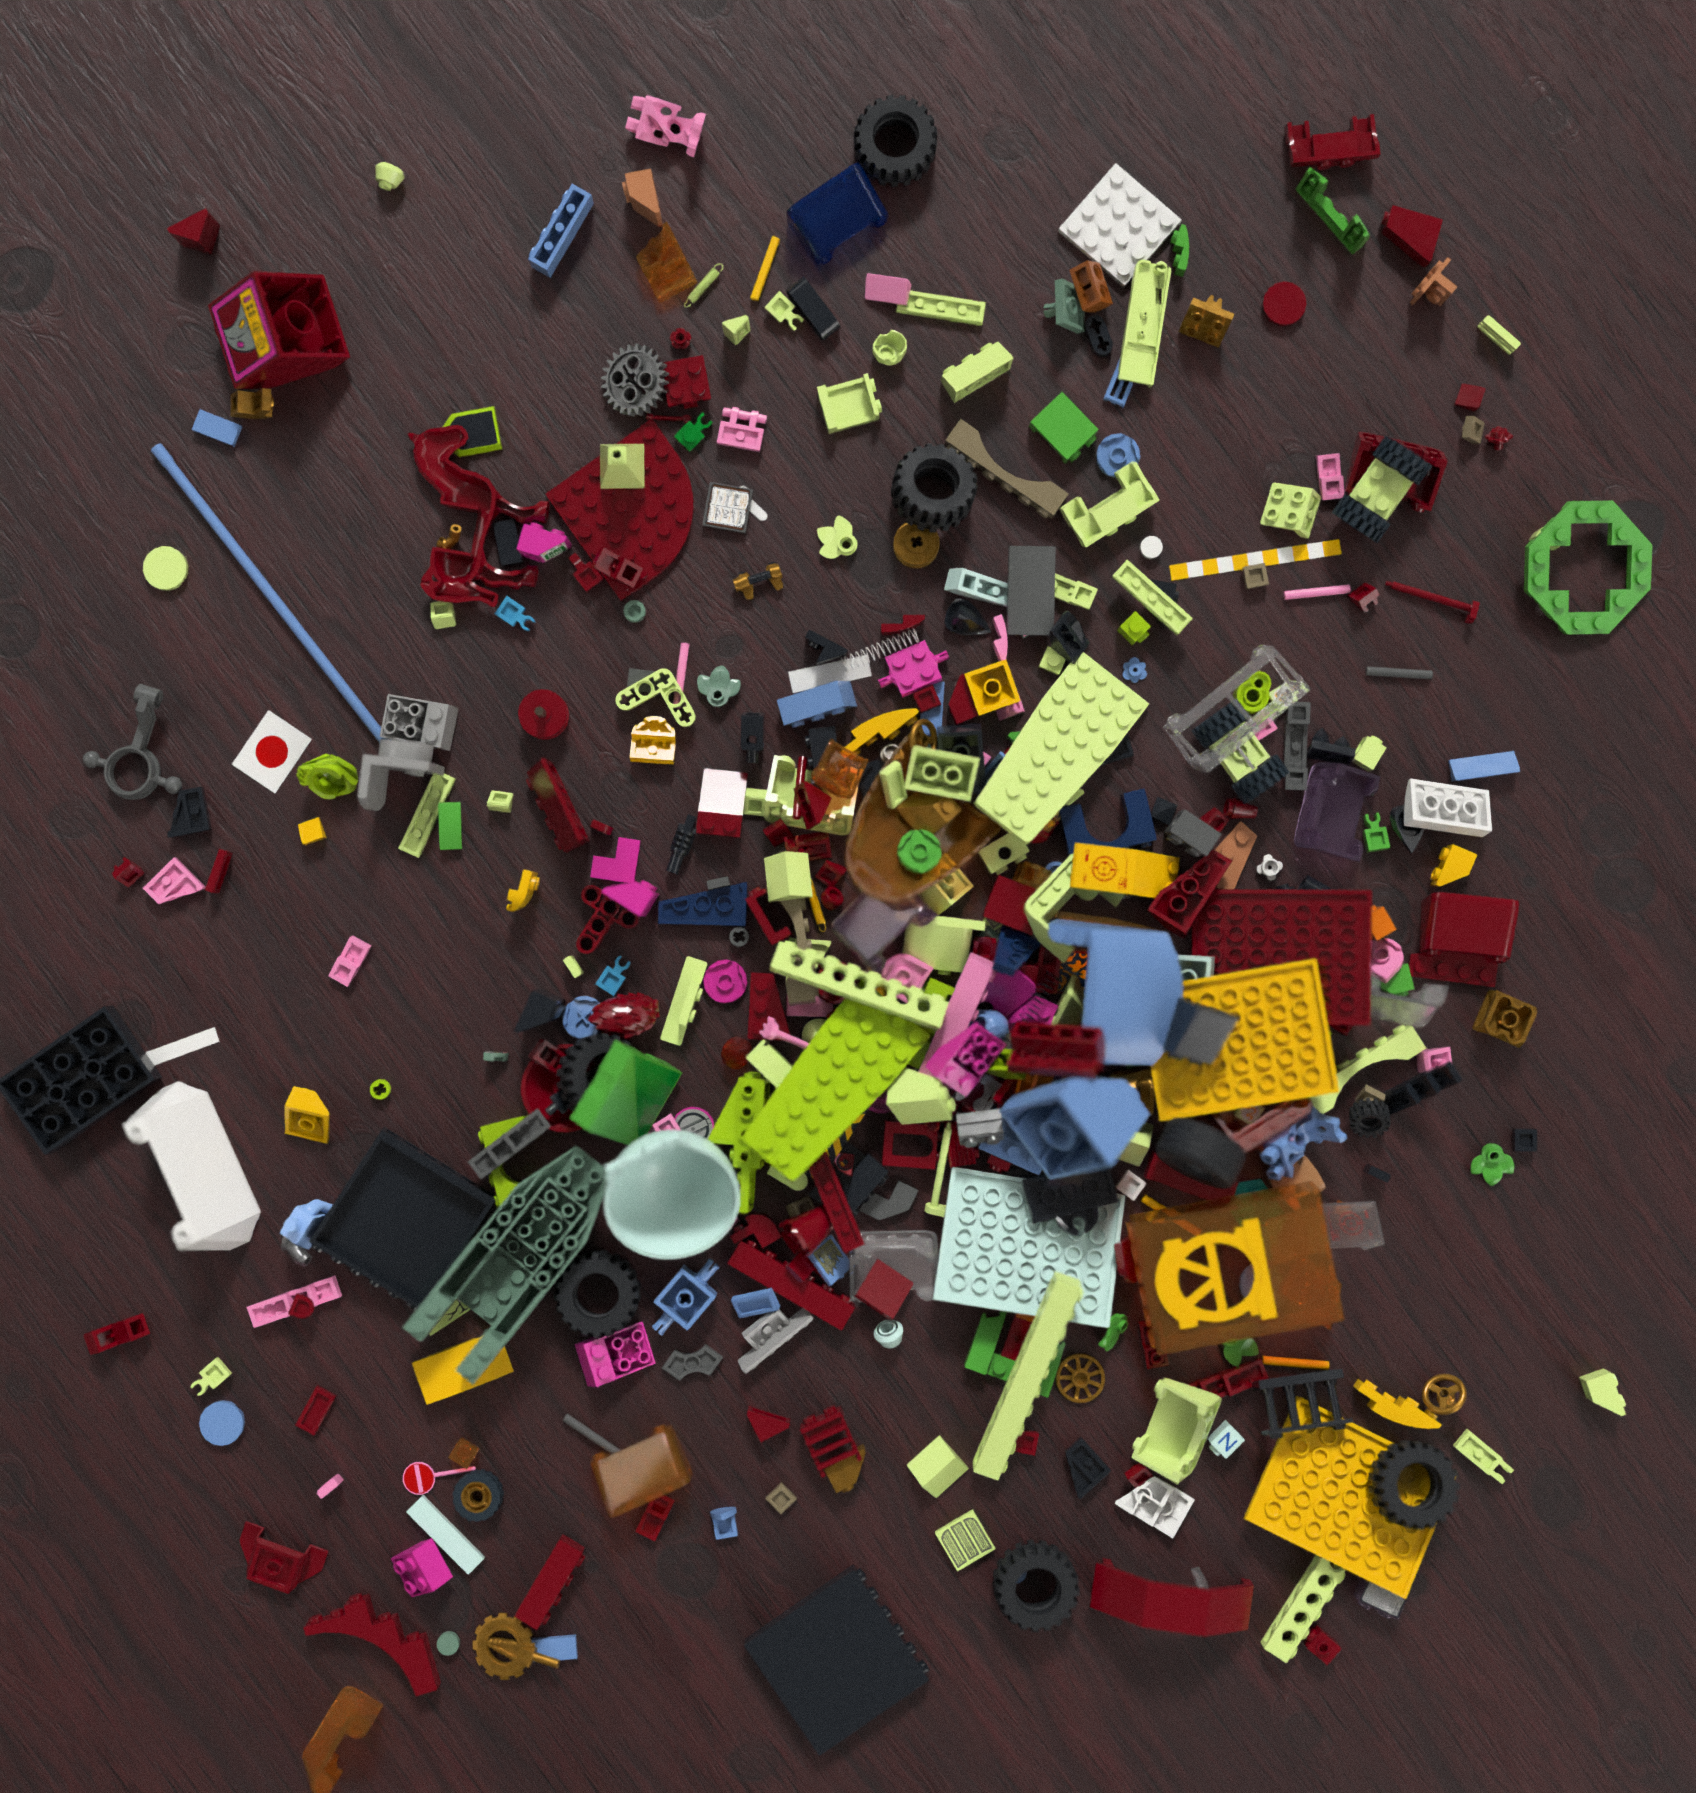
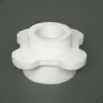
M1268 854L1263 857V862L1257 866L1256 870L1259 874L1267 876L1268 880H1274L1276 874L1283 868V864L1272 859V856Z

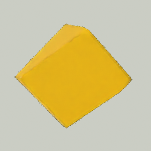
M319 817L298 824L303 845L326 838Z

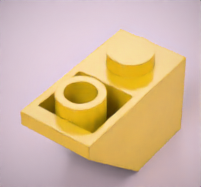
M1454 844L1444 847L1439 855L1441 860L1438 868L1435 867L1431 874V886L1440 887L1469 875L1477 854Z

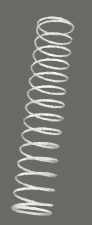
M903 631V638L901 637V639L907 648V644L904 637L905 632ZM909 634V637L907 636V638L912 645V641ZM917 634L913 635L916 643H919ZM871 645L872 653L870 652V654H871L872 658H873L874 661H875V657H874V653H873V649H872V646H873V645ZM883 647L882 652H883L884 656H886L885 650H884V647ZM879 650L878 652L876 651L878 657L881 658ZM855 651V656H856V660H857L856 664H857V663H858V659H857L856 653L858 654V652ZM864 653L865 657L867 658L868 662L870 663L868 653H867V656H866V654ZM841 657V660H842V663H843V666H844L846 672H847V671L849 672L848 666H847V667L845 666V663H844V661H843V659H842V657Z

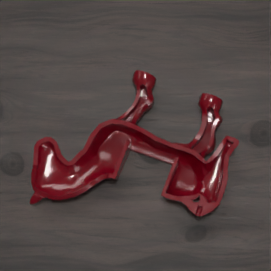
M460 425L432 428L420 435L408 433L409 439L415 445L413 453L419 472L441 494L440 504L457 510L478 513L471 553L432 547L430 567L423 575L420 584L424 592L432 599L442 602L482 601L491 607H495L498 603L499 595L472 582L473 580H481L489 588L509 586L512 589L518 590L523 585L536 587L539 573L538 566L527 565L522 570L515 571L497 569L486 561L484 545L488 531L498 514L506 515L521 525H529L534 520L546 523L549 516V501L541 500L530 507L516 506L500 495L488 478L477 472L464 470L450 461L449 458L452 454L463 447L468 440V433ZM433 575L438 580L437 582L432 580Z

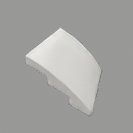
M1154 1476L1143 1485L1138 1486L1118 1499L1115 1504L1174 1538L1195 1499Z

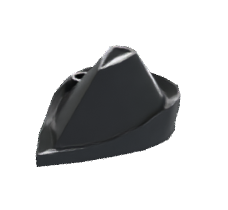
M956 599L947 609L944 624L951 633L961 636L991 633L983 616L968 600Z
M1399 805L1391 809L1389 819L1393 830L1411 854L1418 845L1424 829L1404 826V805Z

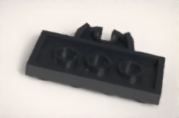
M1109 1167L1051 1180L1044 1174L1021 1181L1032 1223L1035 1224L1054 1219L1057 1226L1063 1232L1070 1235H1078V1230L1073 1225L1075 1218H1081L1084 1221L1083 1230L1087 1233L1098 1221V1207L1119 1202Z

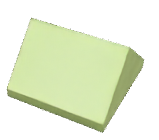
M785 851L764 858L769 902L813 897L808 853Z
M1144 1122L1117 1159L1140 1167L1150 1148L1153 1125Z
M940 1435L907 1464L920 1485L935 1498L969 1469Z

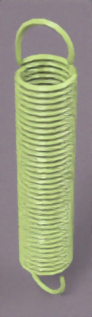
M712 268L696 288L693 289L687 299L689 298L691 302L695 303L720 273Z

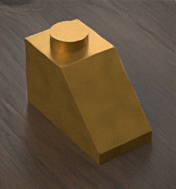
M864 1444L857 1447L862 1457L861 1461L857 1460L856 1455H852L824 1468L836 1493L840 1491L845 1493L854 1487L853 1484L857 1482L865 1456Z

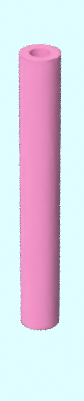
M1350 585L1284 591V600L1348 594L1351 592Z
M681 643L677 668L676 681L682 691L684 690L689 652L688 643ZM674 692L673 704H678L681 700V695L678 692Z

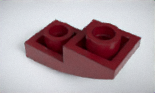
M1160 1318L1138 1322L1147 1369L1169 1366Z

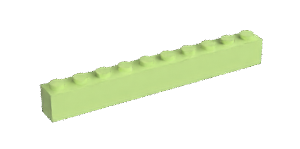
M1054 1271L973 1458V1472L995 1480H999L1001 1473L1006 1472L1008 1466L1007 1459L1015 1451L1017 1436H1021L1025 1426L1023 1422L1032 1412L1034 1398H1038L1040 1394L1042 1379H1046L1048 1376V1365L1057 1355L1059 1340L1062 1341L1065 1337V1326L1074 1316L1076 1301L1079 1302L1082 1298L1083 1289L1079 1279Z

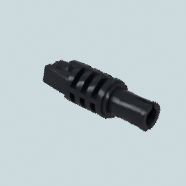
M688 814L684 825L678 824L670 847L672 854L665 871L679 874L684 856L687 857L689 855L696 835V829L693 828L695 816Z

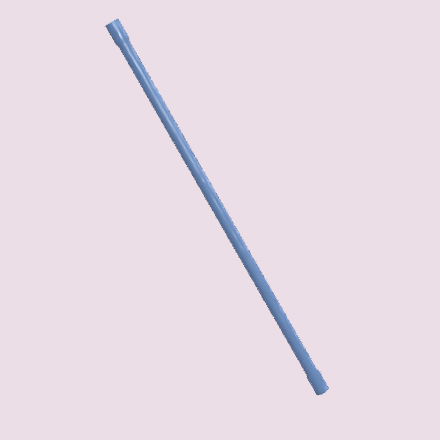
M161 443L155 445L151 449L153 455L177 482L379 744L381 739L391 740L380 737V725L176 465Z

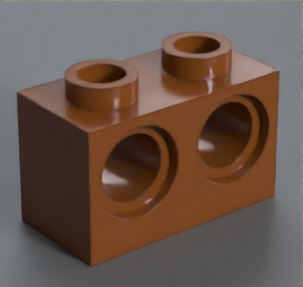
M1087 260L1069 270L1082 311L1096 313L1113 304L1100 263Z

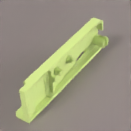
M1140 260L1134 267L1118 369L1119 380L1148 385L1149 388L1154 385L1171 276L1170 266L1167 268V264L1163 261L1153 264L1148 260ZM1159 290H1161V305H1159Z

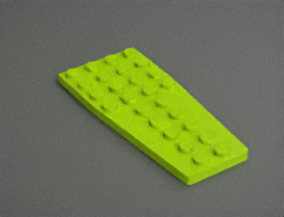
M861 980L856 986V988L864 989V981ZM875 990L877 996L884 997L877 990ZM846 998L816 1033L745 1132L743 1141L789 1181H795L888 1088L929 1039L930 1035L914 1022Z

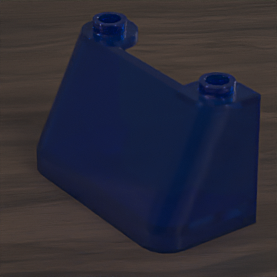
M859 163L849 166L793 204L786 213L787 224L816 266L821 263L824 265L831 261L836 247L867 226L879 228L884 225L889 215Z

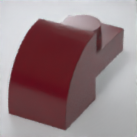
M604 547L599 548L591 567L602 572L605 576L631 588L635 587L643 570L637 564L618 556Z

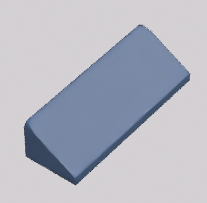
M1514 751L1448 760L1451 782L1520 772Z

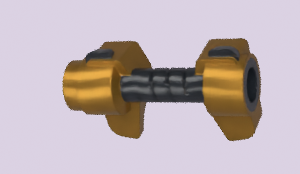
M770 562L764 572L750 576L747 572L744 573L742 571L738 573V577L733 579L736 591H743L747 600L753 599V584L769 579L777 591L783 588L781 580L783 577L776 562Z

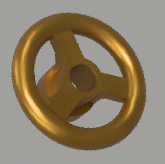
M927 719L918 720L907 737V745L911 752L913 745L925 748L928 744H931L930 749L937 750L938 738L935 726ZM923 725L929 729L931 737L924 733Z
M1451 1374L1433 1376L1425 1383L1422 1389V1400L1425 1406L1430 1411L1440 1415L1452 1414L1458 1411L1465 1403L1467 1396L1464 1383L1458 1377ZM1446 1380L1455 1383V1385L1449 1388H1440L1435 1383ZM1429 1390L1436 1393L1439 1407L1430 1402ZM1460 1391L1459 1399L1456 1402V1398L1454 1395L1455 1393Z

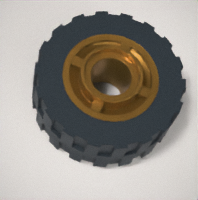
M476 1469L466 1473L456 1483L452 1494V1501L455 1504L456 1511L461 1514V1517H465L469 1521L480 1522L481 1520H487L496 1513L503 1502L504 1491L502 1489V1482L500 1483L499 1478L493 1475L491 1471L488 1472L485 1469ZM474 1491H480L483 1495V1500L476 1499Z

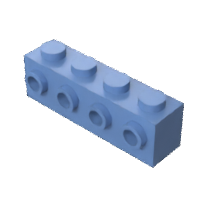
M574 184L570 186L569 190L565 191L558 209H555L552 213L551 221L542 230L537 245L529 253L528 261L532 268L551 278L594 204L590 193Z

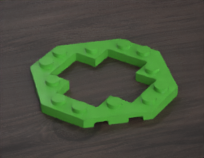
M1567 501L1561 508L1562 510L1550 519L1535 539L1525 546L1524 592L1539 605L1538 607L1549 619H1552L1558 625V629L1563 634H1609L1651 589L1652 544L1614 501ZM1608 523L1607 545H1628L1626 589L1606 590L1605 612H1569V590L1549 591L1550 546H1570L1571 524Z

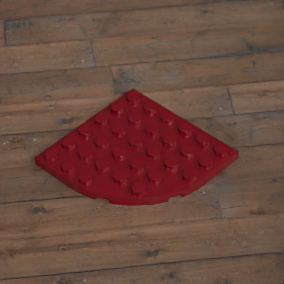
M650 419L616 443L644 444L645 488L601 489L599 455L545 494L592 561H594L599 548L604 547L643 568L634 588L623 585L601 572L621 602L659 576L674 562L687 541L693 521L694 498L688 473L678 454L653 419Z

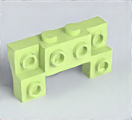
M1132 461L1116 471L1114 474L1122 488L1089 510L1081 497H1076L1059 508L1082 547H1088L1105 535L1110 536L1118 531L1117 527L1124 523L1126 525L1136 519V515L1160 501L1144 477L1137 462Z

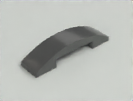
M1289 701L1287 704L1283 763L1289 770V774L1283 778L1284 790H1307L1308 725L1310 724L1311 702Z

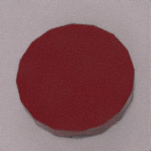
M1278 282L1269 287L1262 300L1263 314L1268 321L1278 326L1293 325L1299 321L1305 312L1306 297L1301 288L1294 283Z

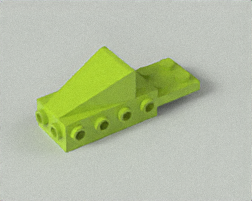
M748 1072L738 1078L733 1092L708 1137V1140L712 1143L734 1145V1148L730 1149V1161H733V1167L742 1168L741 1171H738L737 1175L738 1184H741L740 1213H748L754 1208L756 1169H760L766 1163L764 1158L743 1141V1135L770 1099L771 1082L766 1077L761 1076V1072Z

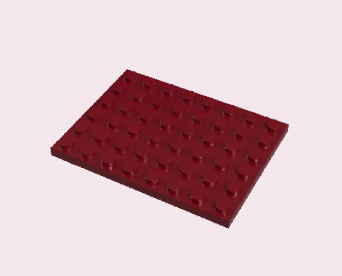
M1215 889L1192 925V955L1215 957L1214 975L1316 959L1327 1023L1331 1025L1370 1026L1372 1006L1373 890Z

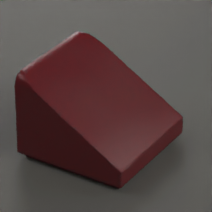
M1461 384L1454 405L1475 412L1480 407L1486 388Z

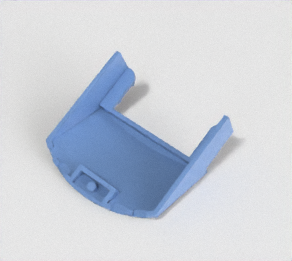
M1056 919L1050 922L1048 934L1052 941L1061 944L1089 947L1082 1026L1103 1028L1106 1046L1104 1064L1154 1065L1165 1051L1163 1047L1178 998L1183 999V976L1180 971L1179 958L1168 933Z

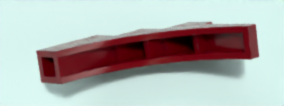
M354 1594L349 1597V1600L343 1606L344 1610L343 1608H338L323 1617L322 1614L314 1615L309 1618V1621L303 1627L306 1636L319 1633H343L374 1643L387 1652L400 1665L411 1683L415 1696L435 1691L441 1684L427 1632L420 1634L419 1631L412 1632L406 1635L405 1638L398 1613L391 1614L386 1612L376 1618L370 1594Z

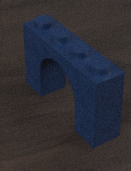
M1145 788L1121 794L1126 816V826L1122 835L1111 842L1099 841L1091 836L1085 825L1081 804L1061 808L1059 810L1061 816L1059 821L1068 857L1074 853L1075 843L1130 849V846L1139 845V848L1152 846L1151 841L1157 840Z

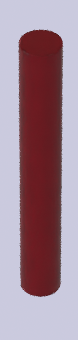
M804 756L798 758L795 787L805 782L807 758ZM794 795L792 818L801 819V811Z

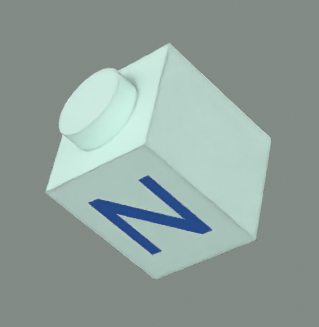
M1226 1420L1207 1438L1211 1443L1209 1448L1217 1456L1222 1454L1226 1459L1245 1441Z

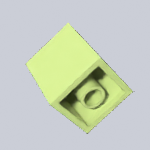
M903 1068L888 1086L887 1105L902 1125L952 1120V1112L955 1111L956 1107L955 1100L950 1096L947 1088L943 1086L939 1079Z

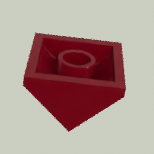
M205 208L168 227L167 230L181 246L211 255L220 224Z

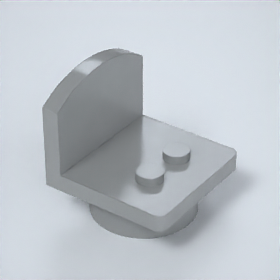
M381 739L378 756L363 754L358 800L363 809L378 811L383 807L386 800L389 770L405 771L404 774L424 777V774L444 776L445 767L432 763L434 746Z

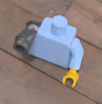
M318 1199L312 1200L308 1204L297 1206L285 1221L280 1231L284 1236L281 1242V1249L288 1252L296 1264L305 1267L310 1263L312 1255L303 1248L307 1250L311 1248L312 1244L309 1243V1240L333 1204Z

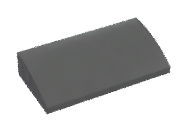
M1008 546L1007 635L1050 636L1049 631L1054 626L1056 546Z

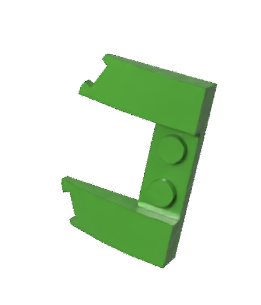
M1309 168L1295 190L1353 255L1368 241L1370 235L1358 214L1348 224L1346 217L1334 209L1332 201L1328 197L1323 196L1328 180L1314 169Z
M999 1311L1000 1316L986 1318V1312H983L964 1366L978 1373L988 1374L1007 1381L1015 1361L994 1352L1007 1312ZM1064 1341L1057 1345V1355L1048 1365L1049 1373L1047 1378L1041 1381L1039 1395L1048 1398L1066 1344Z

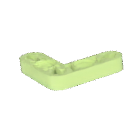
M668 669L657 670L620 691L616 696L617 706L624 711H629L661 693L679 725L690 727L696 720L695 712L674 675ZM660 674L669 675L670 678L667 679L668 684L665 685L663 682L657 684L659 689L655 691V687L650 679L654 678L656 682L661 679ZM642 684H649L651 686L649 695L642 696L639 693V687ZM635 689V693L640 700L636 702L634 697L629 701V706L621 705L622 696L630 697L634 695L631 690ZM672 692L680 693L681 700L678 704L669 702V695ZM686 703L687 706L683 707L687 714L691 713L690 721L688 723L684 720L680 721L682 714L680 710L675 712L674 708H679Z

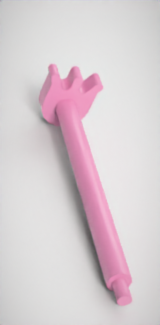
M772 1017L767 1018L768 1023H764V1030L759 1032L768 1040H773L776 1037L802 1049H806L809 1045L806 1041L778 1030V1024Z

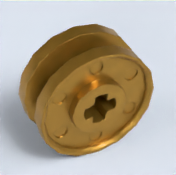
M906 522L897 529L894 537V553L897 559L909 568L928 566L936 558L939 551L937 531L929 532V529L926 528L922 531L917 529L918 526L915 524L911 526ZM920 541V546L912 547L913 542Z

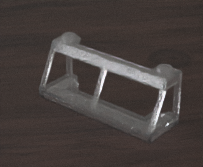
M1260 645L1252 651L1251 661L1186 714L1179 715L1176 713L1168 718V723L1163 728L1193 769L1207 773L1311 690L1273 646ZM1274 657L1281 662L1297 681L1290 680ZM1270 661L1285 683L1280 686L1281 689L1276 693L1277 698L1251 717L1235 700L1231 692ZM1227 697L1246 718L1247 722L1214 749H1207L1198 754L1181 735V732L1223 698ZM1183 745H1184V746L1190 751V753L1193 755L1192 758L1190 757V755L1188 754V752L1185 750V748L1183 747Z

